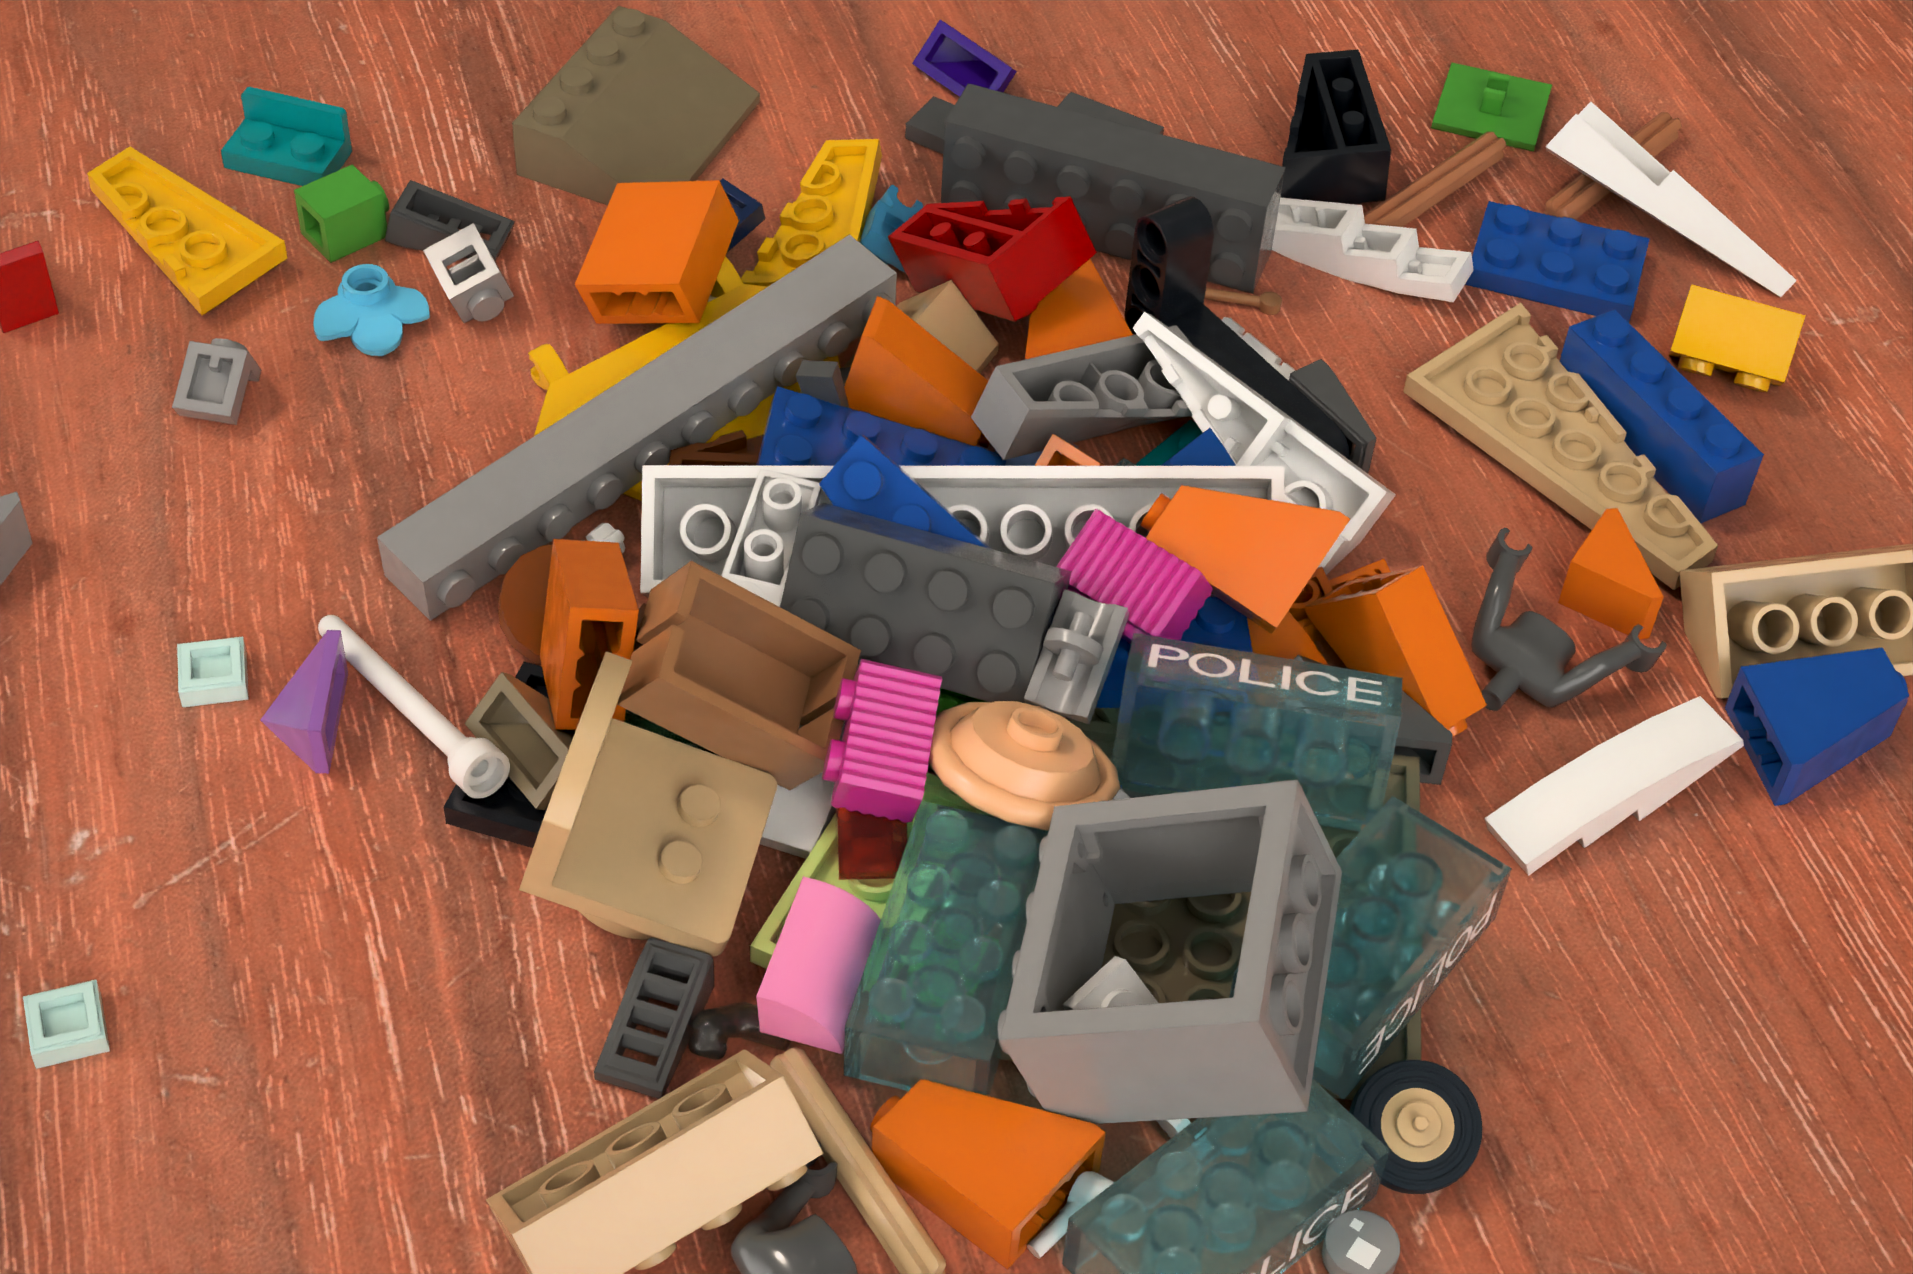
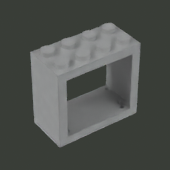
M1291 780L1054 806L1048 835L1042 838L1039 847L1040 869L1035 891L1029 894L1026 901L1027 924L1021 950H1017L1013 956V984L1007 1009L1001 1012L998 1019L1000 1046L1003 1052L1011 1057L1027 1083L1030 1094L1038 1099L1045 1111L1094 1124L1307 1112L1342 871L1299 781ZM1251 892L1233 998L1065 1010L1062 1004L1102 968L1115 904Z

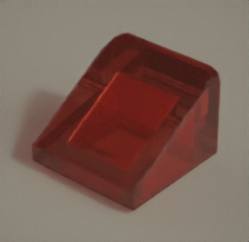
M844 807L836 809L839 880L894 879L899 877L902 868H904V878H908V864L905 868V859L908 851L907 823H903L899 819L889 820L885 816L875 817L871 813L862 814L858 810L849 812Z

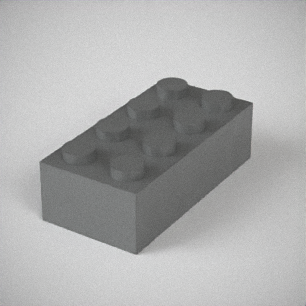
M823 503L800 513L780 607L860 649L861 653L858 664H860L861 659L941 676L940 688L987 702L1018 701L1025 703L1024 696L1043 648L1044 639L1052 624L1064 589L1068 590L1072 571Z

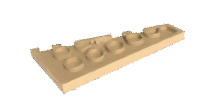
M1522 303L1514 306L1407 375L1403 390L1405 394L1591 530L1606 509L1618 508L1651 573L1673 590L1681 585L1679 570L1704 568L1713 561L1718 544L1679 496L1667 494L1654 479L1656 468L1645 454L1636 456L1624 442L1627 432L1580 374L1568 372L1556 357L1558 347L1548 335L1540 337L1529 324L1531 314Z

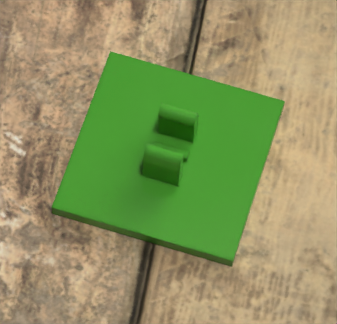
M1452 62L1431 128L1476 139L1486 132H1494L1498 138H1504L1507 146L1534 152L1552 85Z

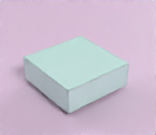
M243 637L177 644L178 693L182 707L249 700L247 652Z
M97 980L23 996L30 1052L36 1069L110 1051L102 997Z

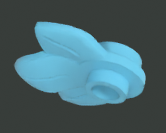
M361 264L348 269L344 273L342 282L338 287V295L329 298L318 306L314 314L313 326L315 336L319 341L350 336L353 345L362 353L370 356H384L393 352L400 345L403 338V324H413L430 318L428 302L421 292L412 288L395 286L387 272L377 265Z

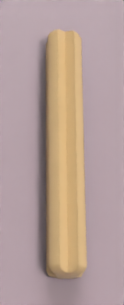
M793 1047L784 1054L776 1055L770 1062V1067L784 1075L816 1140L821 1144L822 1156L828 1164L831 1162L838 1164L837 1179L900 1274H946L945 1258L805 1051Z

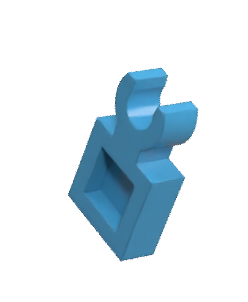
M891 185L868 213L860 243L885 264H891L906 273L888 236L921 210L923 203L916 200L911 208L903 205L897 198L898 187Z

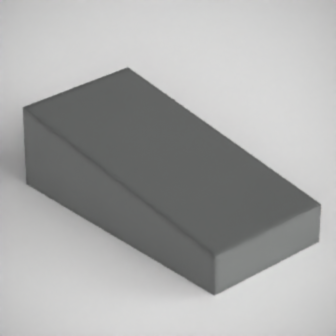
M802 360L796 374L801 392L829 403L849 408L839 363L834 361Z

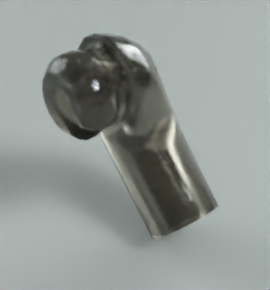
M737 1002L700 1011L690 1024L691 1027H694V1031L689 1039L688 1047L693 1054L716 1060L726 1054L728 1037L741 1038L782 1051L788 1049L791 1040L760 1032L757 1005Z

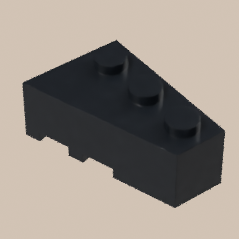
M1359 49L1306 54L1297 93L1295 112L1290 124L1287 148H1285L1282 166L1286 167L1281 198L1345 204L1385 201L1391 147Z

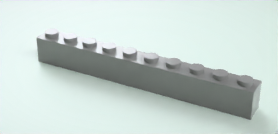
M849 234L379 535L377 541L384 576L430 621L449 608L462 605L470 598L473 592L500 574H506L521 555L549 542H553V539L563 538L574 525L598 509H605L611 506L621 494L642 481V465H667L670 461L671 450L697 442L706 443L714 432L738 416L750 414L761 401L775 393L777 386L787 387L797 382L796 374L802 360L823 361L827 357H834L840 354L849 343L862 335L877 296L889 300L896 306L897 273Z

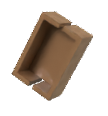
M692 560L652 588L636 639L637 642L643 645L632 653L631 660L633 662L617 705L723 758L766 772L776 779L778 785L788 790H792L822 773L830 740H840L844 720L833 718L839 685L842 678L854 679L861 650Z

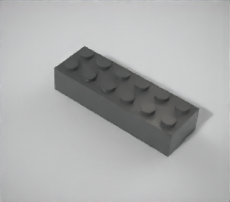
M968 83L945 121L941 203L984 201L988 210L1009 209L1008 204L1012 199H1027L1031 208L1052 207V201L1056 197L1071 196L1095 250L1131 260L1135 225L1139 218L1187 196L1195 197L1207 208L1214 226L1207 281L1253 294L1271 255L1286 167Z

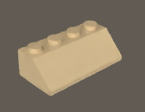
M1913 544L1679 570L1684 632L1716 698H1729L1741 666L1883 647L1896 671L1900 672L1903 676L1913 675Z
M744 1049L486 1199L528 1274H623L633 1267L636 1270H645L661 1263L676 1250L675 1242L700 1227L703 1230H711L728 1223L741 1212L742 1202L765 1188L769 1191H775L796 1182L807 1172L806 1164L821 1156L823 1152L784 1075Z

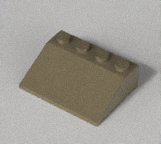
M617 6L512 122L516 173L527 179L605 205L609 204L617 183L696 181L760 103V93L667 21L644 14L635 9Z

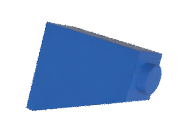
M1883 647L1741 666L1727 700L1725 710L1736 732L1743 739L1744 747L1774 806L1788 804L1889 738L1903 708L1907 704L1909 693L1903 675L1895 670Z

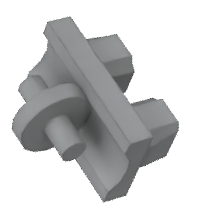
M1064 589L1025 693V703L1040 706L1063 717L1090 724L1129 618L1128 608L1116 604L1096 602Z

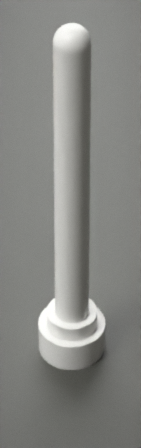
M327 615L320 620L318 624L320 635L323 637L327 630H341L346 660L448 757L447 763L450 778L468 796L477 799L485 798L495 793L504 784L510 771V762L508 757L486 738L466 737L338 616Z

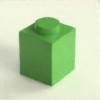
M353 164L294 190L301 234L330 263L385 238L387 231L385 212L389 211V201L386 193L378 182L368 180Z

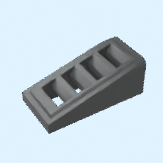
M410 180L390 213L385 241L401 247L424 250L456 233L459 229L474 223L479 233L491 234L488 241L483 240L496 261L513 230L515 221ZM475 251L464 258H470L477 254V252Z
M1320 359L1290 373L1289 382L1343 431L1350 449L1349 460L1368 474L1377 438L1333 370Z
M649 938L635 965L595 1067V1080L657 1099L665 1095L714 988V961L710 955L656 938ZM650 998L677 1005L678 1009L675 1011L648 1003ZM639 1024L666 1032L668 1035L667 1038H663L635 1028ZM628 1048L659 1059L656 1066L623 1056L625 1049Z

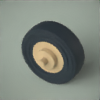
M1403 1060L1379 1069L1358 1089L1349 1110L1348 1135L1356 1159L1368 1174L1372 1172L1371 1177L1374 1180L1397 1192L1426 1194L1453 1184L1469 1170L1480 1149L1482 1118L1478 1103L1471 1090L1452 1071L1425 1060Z

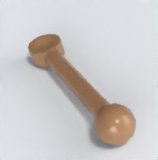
M1206 288L1204 299L1259 307V310L1267 315L1277 314L1282 304L1281 296L1274 292H1264L1261 296Z

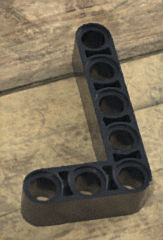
M1187 196L1139 218L1134 231L1124 320L1132 334L1136 335L1133 327L1144 312L1151 314L1167 327L1177 325L1193 346L1349 460L1350 449L1348 441L1338 425L1204 305L1214 226L1211 216L1203 203L1195 197Z

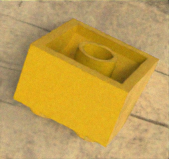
M1691 284L1669 356L1680 358L1677 366L1679 369L1711 377L1713 369L1716 368L1736 374L1734 380L1736 385L1767 393L1770 384L1781 386L1785 382L1806 315Z

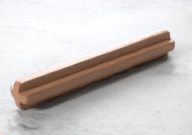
M1661 112L1630 137L1650 155L1655 157L1678 139V130L1682 127L1681 121L1678 118L1672 119L1668 112ZM1581 174L1546 202V211L1543 214L1568 217L1576 220L1611 191L1588 176Z
M1494 132L1484 133L1365 213V224L1405 226L1503 159V149L1507 146L1504 138H1498Z

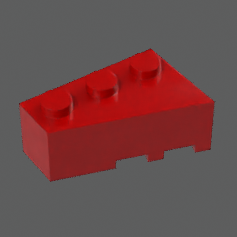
M1071 196L1056 197L1052 201V207L1031 208L1027 199H1012L1008 204L1009 209L988 210L984 201L930 203L925 205L888 236L915 291L922 293L952 280L973 309L1014 322L1034 312L1044 297L1097 253Z

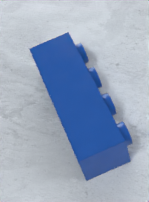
M1615 309L1569 326L1560 357L1561 364L1568 372L1580 374L1627 432L1624 442L1636 456L1645 454L1656 468L1654 479L1669 494L1679 496L1700 523L1746 505L1764 454Z

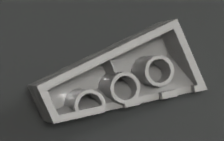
M1177 325L1169 327L1192 344ZM1136 334L996 366L971 418L1003 460L1043 451L1052 434L1058 435L1069 443H1074L1142 425L1190 417L1193 414L1175 387L1170 385L1161 371L1163 369L1143 339Z

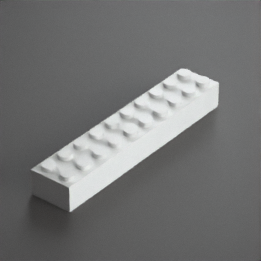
M642 465L640 593L649 598L652 588L691 560L720 576L722 575L760 469L820 483L834 466ZM900 466L991 549L1054 567L1058 565L1095 509L1100 510L1105 515L1112 517L1115 521L1122 523L1127 528L1146 538L1149 531L1140 526L1142 520L1161 493L1172 499L1181 485L1285 502L1284 466ZM822 489L818 505L823 503L833 505Z

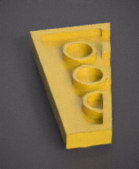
M879 139L825 141L800 182L801 193L797 200L793 203L788 202L779 216L781 226L773 238L766 237L757 251L759 261L754 270H746L741 277L744 284L768 287L849 234L860 242L867 215L872 208L882 159Z
M132 147L126 148L87 173L91 191L202 316L288 258L284 240Z

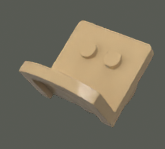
M606 651L556 782L519 890L578 910L589 921L615 935L648 940L649 938L661 939L706 953L710 956H718L724 951L731 937L777 790V781L766 772L612 718L633 661Z

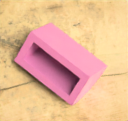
M803 876L756 996L760 1032L839 1054L843 1053L858 1010L857 1002L851 1020L857 998L860 993L861 1004L872 974L873 963L870 966L869 963L873 955L875 956L876 963L878 936L879 955L886 935L881 919L867 904L841 888Z

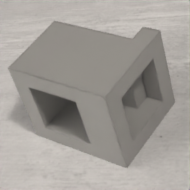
M474 223L423 250L448 299L463 323L473 318L477 321H488L495 318L502 312L504 302L514 297ZM475 251L477 252V254L449 269L447 268L448 265Z

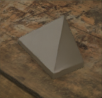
M501 672L464 724L476 738L490 740L508 757L510 762L508 776L536 809L546 810L576 730L555 729L549 699L513 675Z

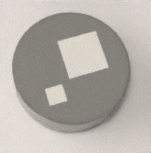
M1364 1210L1348 1211L1337 1216L1330 1223L1322 1245V1260L1329 1274H1393L1400 1255L1399 1237L1392 1225L1383 1217Z

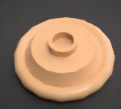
M1018 701L967 702L943 710L936 717L930 749L931 753L928 761L931 768L943 785L971 806L1008 823L1048 831L1054 806L1112 800L1120 790L1117 768L1101 747L1085 736L1080 728L1063 716L1040 706Z

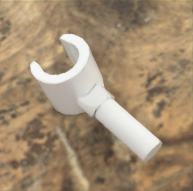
M1093 1171L1081 1173L1074 1182L1067 1203L1059 1211L1060 1213L1027 1244L1029 1251L1036 1258L1040 1259L1072 1227H1075L1082 1215L1101 1225H1105L1119 1203V1196L1117 1194L1120 1189L1119 1184Z

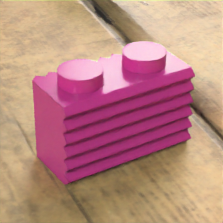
M1098 509L1094 510L1056 566L1072 571L1068 585L1069 591L1096 602L1116 604L1128 608L1129 618L1121 638L1143 652H1146L1151 643L1175 647L1176 642L1181 640L1183 632L1189 628L1190 622L1196 618L1198 610L1204 606L1205 600L1211 596L1213 590L1205 576L1197 568L1190 566L1174 554H1170L1165 549L1158 547L1152 541L1147 540L1142 535L1137 534L1132 529L1115 521L1112 517L1105 515ZM1161 648L1162 650L1166 651L1167 653H1170V652L1173 651V650H1171V649Z
M861 659L854 679H841L833 718L845 721L842 741L830 740L822 780L834 782L831 799L833 807L836 809L844 807L849 812L858 810L862 814L871 813L875 817L885 816L889 820L899 819L903 823L912 822L925 791L924 786L927 779L928 761L931 753L932 736L942 682L941 676Z

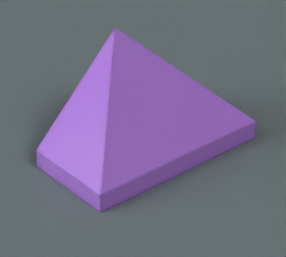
M341 630L326 631L260 719L315 773L329 774L348 678Z

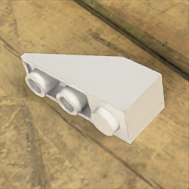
M760 469L721 576L780 607L800 513L818 506L822 491L819 483Z

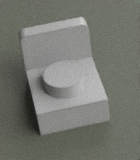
M222 338L212 339L211 344L189 341L172 408L179 416L237 425L248 380L258 382L261 368L247 348L238 342Z

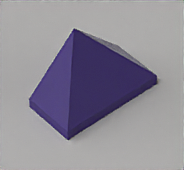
M939 20L912 63L959 97L968 83L1004 92L1017 72L1007 63L942 20Z

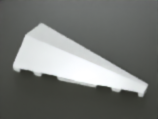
M1592 102L1579 115L1575 114L1546 146V151L1777 296L1782 297L1797 281L1674 170L1669 172Z
M1144 312L1133 329L1138 337L1143 339L1163 369L1161 370L1170 385L1175 387L1193 414L1192 418L1202 433L1211 428L1236 466H1284L1286 503L1339 511L1350 518V521L1318 566V568L1323 567L1327 575L1360 544L1396 494L1151 314Z

